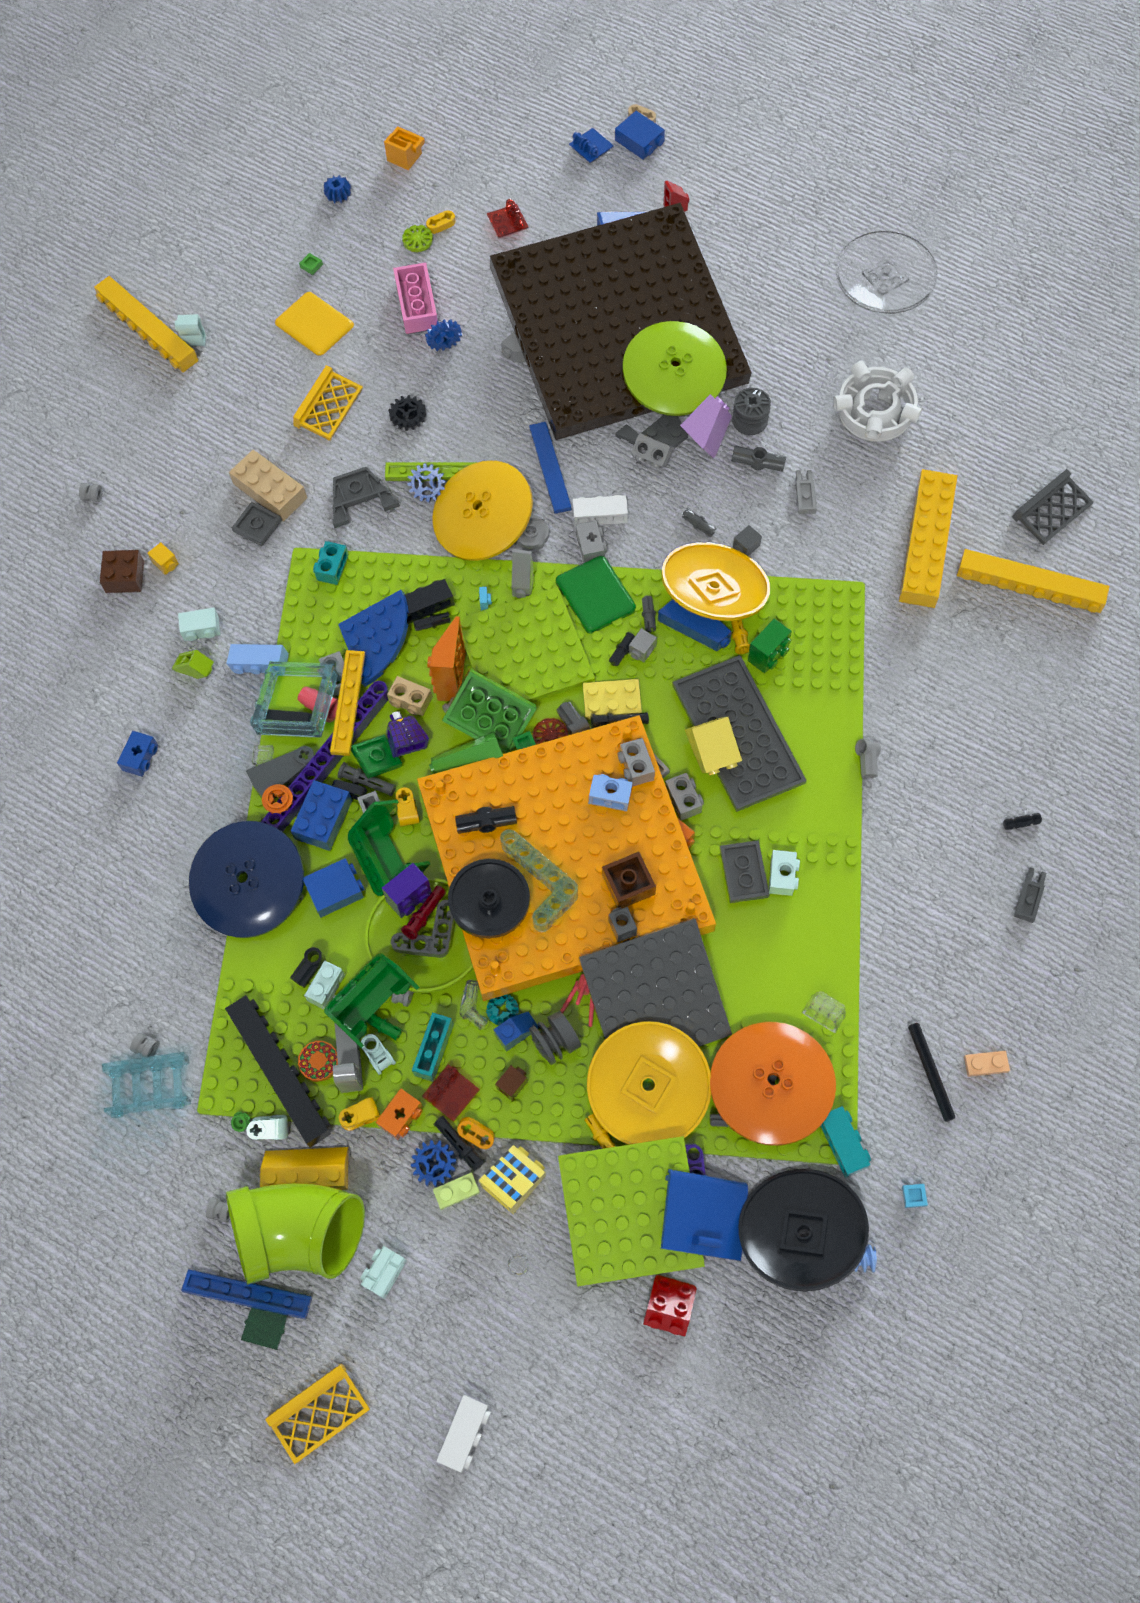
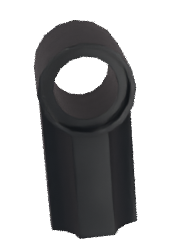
M316 947L307 949L304 959L293 972L290 979L305 988L318 969L321 968L323 962L326 961L323 953ZM314 955H319L316 962H311V958Z

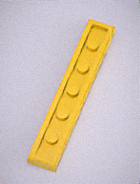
M346 650L330 748L331 755L350 756L365 651Z

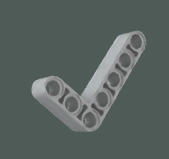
M335 1024L338 1065H333L334 1083L341 1093L363 1090L360 1047Z

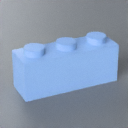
M231 644L226 664L237 674L246 672L276 675L278 673H285L289 653L283 645Z

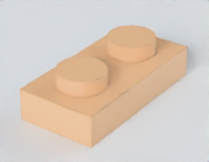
M1006 1051L964 1056L968 1077L1008 1073L1010 1071Z

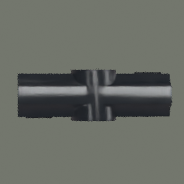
M514 806L498 809L482 807L475 813L455 816L458 834L478 830L482 833H489L494 831L496 827L517 824Z

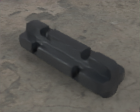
M1034 813L1032 816L1024 815L1014 817V819L1008 818L1003 821V826L1005 830H1012L1014 827L1017 829L1031 826V824L1037 825L1042 822V817L1040 813Z

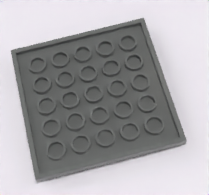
M695 918L578 957L604 1039L608 1038L618 1029L638 1022L668 1024L687 1034L698 1046L732 1035Z

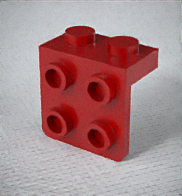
M656 1275L643 1325L685 1337L696 1295V1286Z

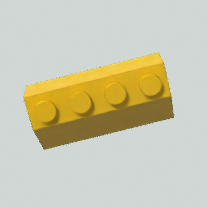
M349 1147L265 1151L260 1168V1187L302 1183L348 1190Z

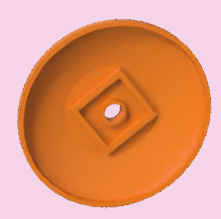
M762 1022L740 1029L723 1043L711 1067L710 1089L716 1110L733 1131L752 1142L779 1146L798 1142L814 1133L823 1124L834 1103L836 1079L827 1053L812 1036L797 1027L785 1023ZM775 1075L779 1078V1083L771 1085L767 1078Z

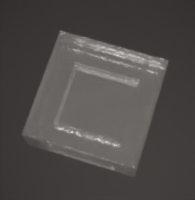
M254 745L253 765H260L272 760L273 745Z

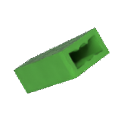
M492 732L432 757V764H429L432 774H436L488 758H499L503 756L495 732Z

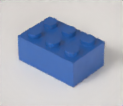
M313 780L291 829L294 839L330 851L352 803L350 793Z

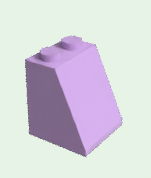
M710 394L680 426L702 449L714 458L732 415L728 412L730 408L718 396L714 398Z

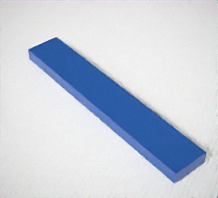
M546 421L529 425L554 514L571 511L570 500Z
M189 1269L181 1289L183 1293L301 1319L307 1318L312 1301V1296L253 1283L247 1285L244 1281Z

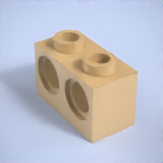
M398 676L387 694L389 703L392 706L404 708L413 715L419 714L421 716L424 715L433 698L431 689ZM399 693H405L402 696H397ZM417 699H420V700H421V701L418 702V703H415V702H414V701L417 700Z

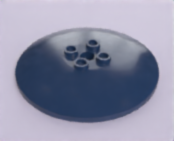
M241 821L229 824L208 837L198 849L193 859L189 873V893L193 906L208 926L227 936L251 938L266 934L280 926L291 915L299 902L304 884L302 859L290 838L269 824L257 821ZM246 872L248 875L247 880L240 883V874Z

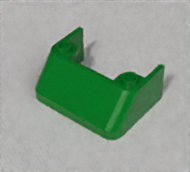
M398 800L373 802L348 832L349 844L373 892L377 896H383L382 887L412 864V862L403 864L389 837L394 827V821L390 816V812L399 803ZM429 861L414 863L422 873L430 866Z
M379 953L327 1004L324 1013L362 1048L364 1045L358 1039L363 1038L367 1032V1024L365 1022L393 993L395 995L405 994L409 990L410 985L416 990L420 987L396 963L384 954Z

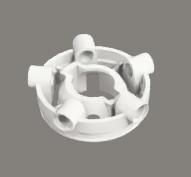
M859 361L851 367L852 375L843 383L840 394L834 396L835 412H839L843 425L853 435L867 441L881 442L898 437L909 427L911 422H917L922 408L917 407V393L911 383L914 379V374L907 367L897 372L883 367L868 368L863 361ZM879 388L878 399L885 400L891 407L884 411L872 410L868 414L863 410L865 406L864 400L870 398L872 389ZM901 397H902V398L905 400V402H906V405H905V407H904V409H903V411H902V414H901V401H900V398H901Z

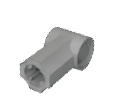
M866 739L858 740L855 752L860 756L861 777L866 779L878 777L877 757L881 752L880 744Z

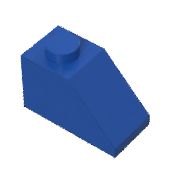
M525 1012L509 1018L493 1030L496 1038L507 1052L531 1035L530 1027L535 1026L538 1030L539 1026L530 1013Z

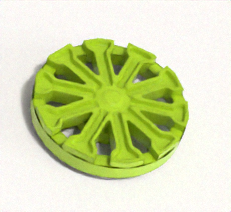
M423 225L410 226L402 235L403 245L412 252L427 250L433 243L431 230Z

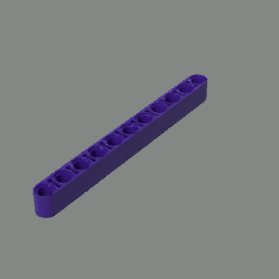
M383 681L374 682L358 701L356 719L361 720L355 722L352 745L388 701V688ZM378 691H384L381 694H376ZM333 733L288 787L293 795L291 808L288 811H283L281 814L268 812L261 821L262 823L269 824L283 832L300 811L313 780L322 783L342 759V755H331L330 753ZM323 761L327 762L325 765H319ZM310 776H315L314 779L307 780ZM303 790V793L296 795L297 791ZM280 797V799L277 802L282 804ZM274 820H280L277 824L272 825Z

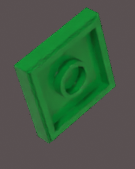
M385 734L351 746V752L368 779L402 767L400 758H393Z

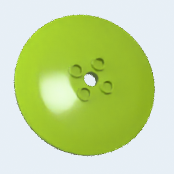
M667 321L656 323L643 329L631 340L623 358V376L631 394L646 408L664 415L683 416L692 414L710 394L714 398L719 396L726 379V360L719 344L701 328L685 322ZM677 361L680 365L675 367L671 362Z
M428 878L431 892L437 885L445 889L446 894L440 902L448 900V882L443 879ZM384 895L377 901L370 912L365 928L367 954L371 960L377 954L382 953L396 963L420 987L416 990L410 985L408 991L431 993L444 990L455 985L471 972L473 966L463 932L455 921L450 949L445 957L437 958L398 953L392 948L391 938L396 933H402L401 928L410 921L412 913L400 918L386 902ZM423 903L418 904L412 913L417 912ZM437 906L427 918L426 926L422 927L417 933L418 935L428 933L432 936ZM449 906L441 909L444 912V919H447V912L450 911ZM441 924L438 927V932L446 933L449 929L448 925ZM439 938V946L435 948H437L438 952H441V949L444 948L442 944L443 939ZM403 939L395 942L398 947H401V944H408L409 949H411V939L409 940L410 944L404 943ZM417 941L414 947L417 950H422L425 948L426 943Z

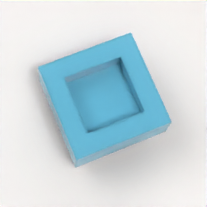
M479 587L482 611L488 609V605L492 604L491 593L487 594V587Z
M924 1184L902 1186L905 1208L926 1207L928 1205Z

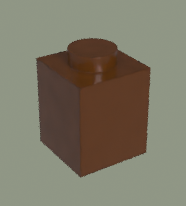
M510 1065L496 1082V1089L513 1101L528 1083L526 1072L518 1066L514 1068Z

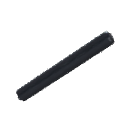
M913 1023L909 1025L908 1029L945 1122L952 1121L956 1116L920 1024Z

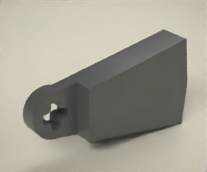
M302 746L297 750L250 768L246 772L256 792L262 798L264 791L272 785L281 784L289 787L313 758L314 752L310 747ZM305 753L308 759L302 758L301 754Z

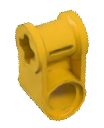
M406 787L400 788L396 792V800L399 802L397 804V813L400 827L420 823L412 791Z
M370 1097L343 1109L338 1118L343 1129L352 1131L377 1121L380 1113L373 1097ZM347 1116L351 1117V1123L347 1122Z

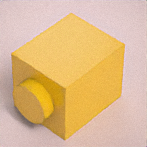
M161 542L147 553L151 562L164 575L173 571L179 565L175 555Z

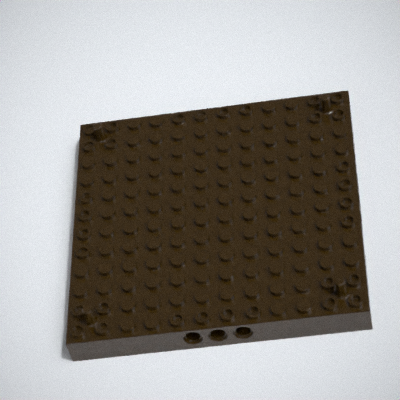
M681 203L490 255L491 272L555 440L654 412L638 402L629 391L623 376V358L631 340L640 331L656 323L667 321L689 323L701 328L715 339L723 351L727 367L722 391L749 384L752 372ZM677 361L671 362L675 367L680 365Z

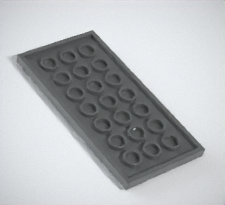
M740 655L672 682V686L693 727L718 718H729L742 761L737 763V767L731 769L726 767L720 768V772L717 775L736 812L806 784V778Z

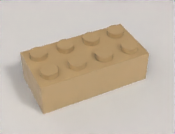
M255 450L247 454L229 471L231 480L236 487L267 510L281 516L283 522L307 499L304 486Z

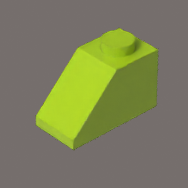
M198 650L180 653L171 669L200 679L209 676L214 661Z

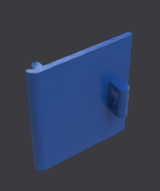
M668 1169L669 1175L665 1177V1180L668 1181L661 1249L741 1261L742 1247L738 1226L741 1210L748 1196V1184Z

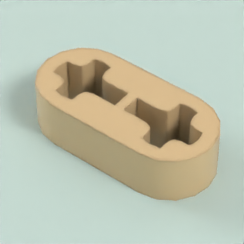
M633 104L628 108V117L637 110L656 123V113L637 104Z

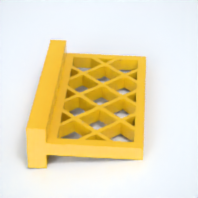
M326 365L294 414L293 425L299 429L303 427L330 441L361 393L363 386L333 372L332 368ZM333 379L341 382V385L332 387L331 382ZM352 387L356 391L355 393L347 394L346 388ZM343 389L345 395L336 397L334 391ZM331 392L333 398L324 400L323 394ZM346 399L348 402L347 406L339 407L337 401ZM335 402L337 408L328 410L326 404ZM323 405L325 411L316 413L315 407ZM338 412L339 419L331 420L329 414ZM327 415L329 421L319 423L318 417ZM315 418L317 424L309 425L306 421L307 419ZM330 425L332 430L327 434L322 431L321 427Z
M341 1363L268 1415L265 1420L269 1427L271 1426L295 1465L369 1411L370 1408ZM345 1378L349 1385L348 1395L335 1393L337 1383ZM333 1387V1392H327V1390ZM351 1389H352L353 1393L355 1394V1396H350V1394H351ZM320 1395H331L329 1409L316 1406ZM334 1396L347 1398L345 1411L332 1409ZM349 1399L358 1400L363 1409L358 1413L347 1412ZM313 1400H315L314 1406L308 1405ZM302 1408L313 1409L310 1422L298 1420L299 1411ZM315 1410L328 1412L326 1425L313 1423ZM296 1413L295 1419H289ZM331 1413L344 1415L340 1426H328ZM346 1415L352 1416L347 1421H345ZM284 1421L294 1423L291 1436L282 1434L278 1428ZM297 1424L309 1425L307 1439L294 1436ZM312 1426L325 1428L324 1436L321 1440L310 1439ZM327 1429L333 1430L332 1432L327 1434ZM293 1440L306 1442L304 1452L296 1457L291 1449ZM309 1443H313V1444H314V1445H312L310 1448H308V1444H309Z

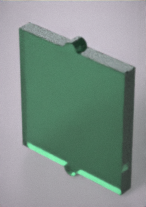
M251 1308L248 1319L244 1321L246 1325L241 1340L278 1350L282 1334H285L284 1327L288 1316Z

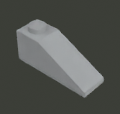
M513 549L512 596L526 598V596L531 595L534 582L532 551Z

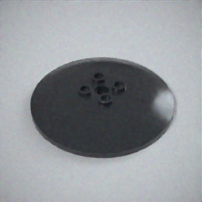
M793 1169L769 1177L759 1184L748 1196L739 1218L740 1244L749 1264L760 1276L770 1283L793 1291L821 1290L844 1280L861 1262L869 1240L868 1217L858 1195L839 1178L819 1170ZM802 1229H806L810 1232V1234L807 1237H801L798 1235L799 1231Z

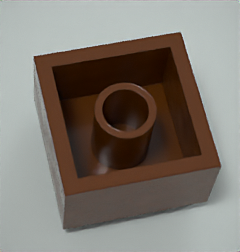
M139 550L102 552L100 584L105 593L142 591L144 560Z
M640 852L602 866V877L617 908L621 907L623 909L656 894V885Z

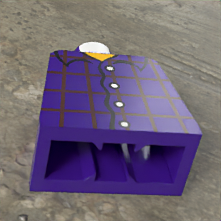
M394 712L390 715L391 721L388 723L386 734L393 758L427 748L429 737L413 716L403 718L400 712Z

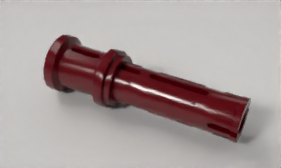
M437 885L417 912L412 913L407 925H403L401 931L407 938L415 940L418 937L417 933L422 927L426 926L427 918L445 896L446 891L444 888Z

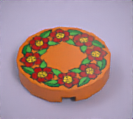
M325 1041L308 1043L298 1056L300 1072L306 1079L313 1082L330 1079L333 1076V1065H338L337 1050Z

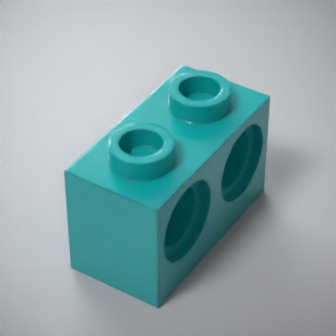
M325 541L324 546L319 550V560L315 562L313 567L317 581L338 585L349 555L346 545Z

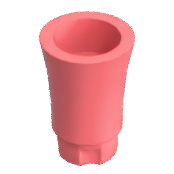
M307 686L303 687L298 694V701L306 708L318 714L326 722L334 721L338 698L331 697Z

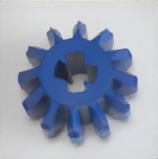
M333 175V178H327V182H324V195L329 201L334 203L340 201L342 203V200L347 201V198L351 196V186L346 177L342 178L340 175L335 177Z

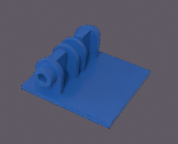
M591 128L582 135L580 132H575L572 136L573 141L569 143L589 163L614 147L612 143L594 128Z

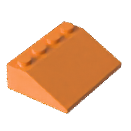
M458 616L454 618L433 647L432 655L428 656L427 666L430 668L431 684L434 685L433 693H436L438 701H450L455 696L463 680L466 650L461 621Z

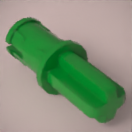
M375 1014L366 1021L377 1028L378 1033L382 1032L395 1041L398 1040L403 1029L390 1023L387 1018L382 1019Z

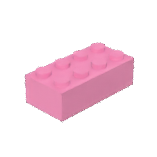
M426 262L393 268L405 333L409 334L432 329L431 325H436L438 319Z

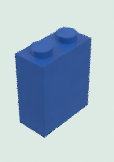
M637 110L615 128V141L643 160L665 141V129Z
M346 858L303 878L320 917L364 898L361 891L365 889L360 879L356 881L354 875L357 872L352 863L348 864Z

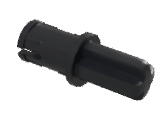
M446 612L434 616L431 614L430 617L415 620L413 624L415 630L420 631L432 627L435 629L436 626L451 623L449 613Z
M627 632L620 644L616 645V650L609 659L612 666L617 667L624 656L629 654V644L635 637L632 633Z

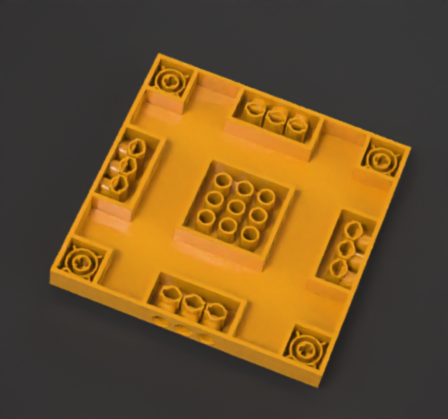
M640 715L509 752L499 758H488L417 779L449 888L454 877L462 868L481 859H498L510 863L522 873L529 887V910L523 922L514 931L498 938L487 939L472 936L462 930L483 1001L582 972L579 956L692 918L696 919L700 935L715 931L716 922ZM643 738L655 770L654 780L632 786L627 811L588 804L593 776L604 774L614 779H626L623 771L625 769L624 764H620L617 752H620V744ZM629 753L628 755H630V756H635L636 754H635V753ZM639 769L634 770L636 773H641V772H643L642 770H639ZM613 789L607 790L608 793H615ZM514 806L517 824L496 827L494 831L489 833H482L479 830L461 834L457 832L455 816L475 813L482 807L498 809ZM640 852L656 885V894L627 906L637 927V935L617 942L608 922V915L617 906L602 877V866ZM619 920L616 922L620 926H624L627 924V922L624 920Z

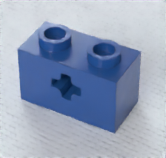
M132 730L117 761L120 769L143 777L150 767L152 756L158 750V744L154 737Z

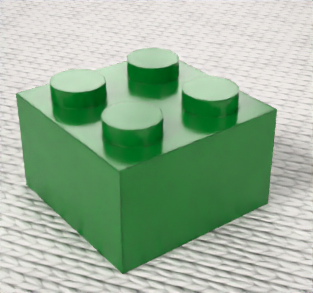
M774 618L751 642L747 661L764 674L769 669L772 670L777 665V660L788 653L792 631Z

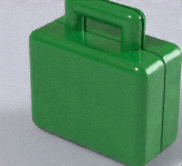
M597 556L556 577V585L569 602V606L574 614L579 618L584 630L589 634L611 625L613 621L619 618L623 619L635 612L636 604L604 556Z

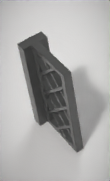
M1068 469L1022 505L1012 516L1016 522L1020 520L1043 545L1094 503L1070 478L1072 473ZM1068 484L1073 489V493L1064 492V486ZM1052 496H1060L1061 503H1053ZM1064 497H1072L1073 505L1064 504ZM1077 498L1083 499L1087 504L1085 506L1077 505ZM1040 506H1048V513H1040ZM1052 507L1061 508V515L1052 514ZM1065 508L1073 509V516H1066ZM1028 516H1036V524L1030 523L1026 518ZM1040 517L1048 518V525L1040 524ZM1052 518L1061 519V526H1052ZM1040 528L1048 529V537L1044 538L1040 533Z

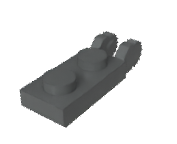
M1029 868L1026 879L1023 882L1014 917L1031 923L1035 921L1045 887L1046 872H1041L1038 877V883L1032 881L1034 868Z

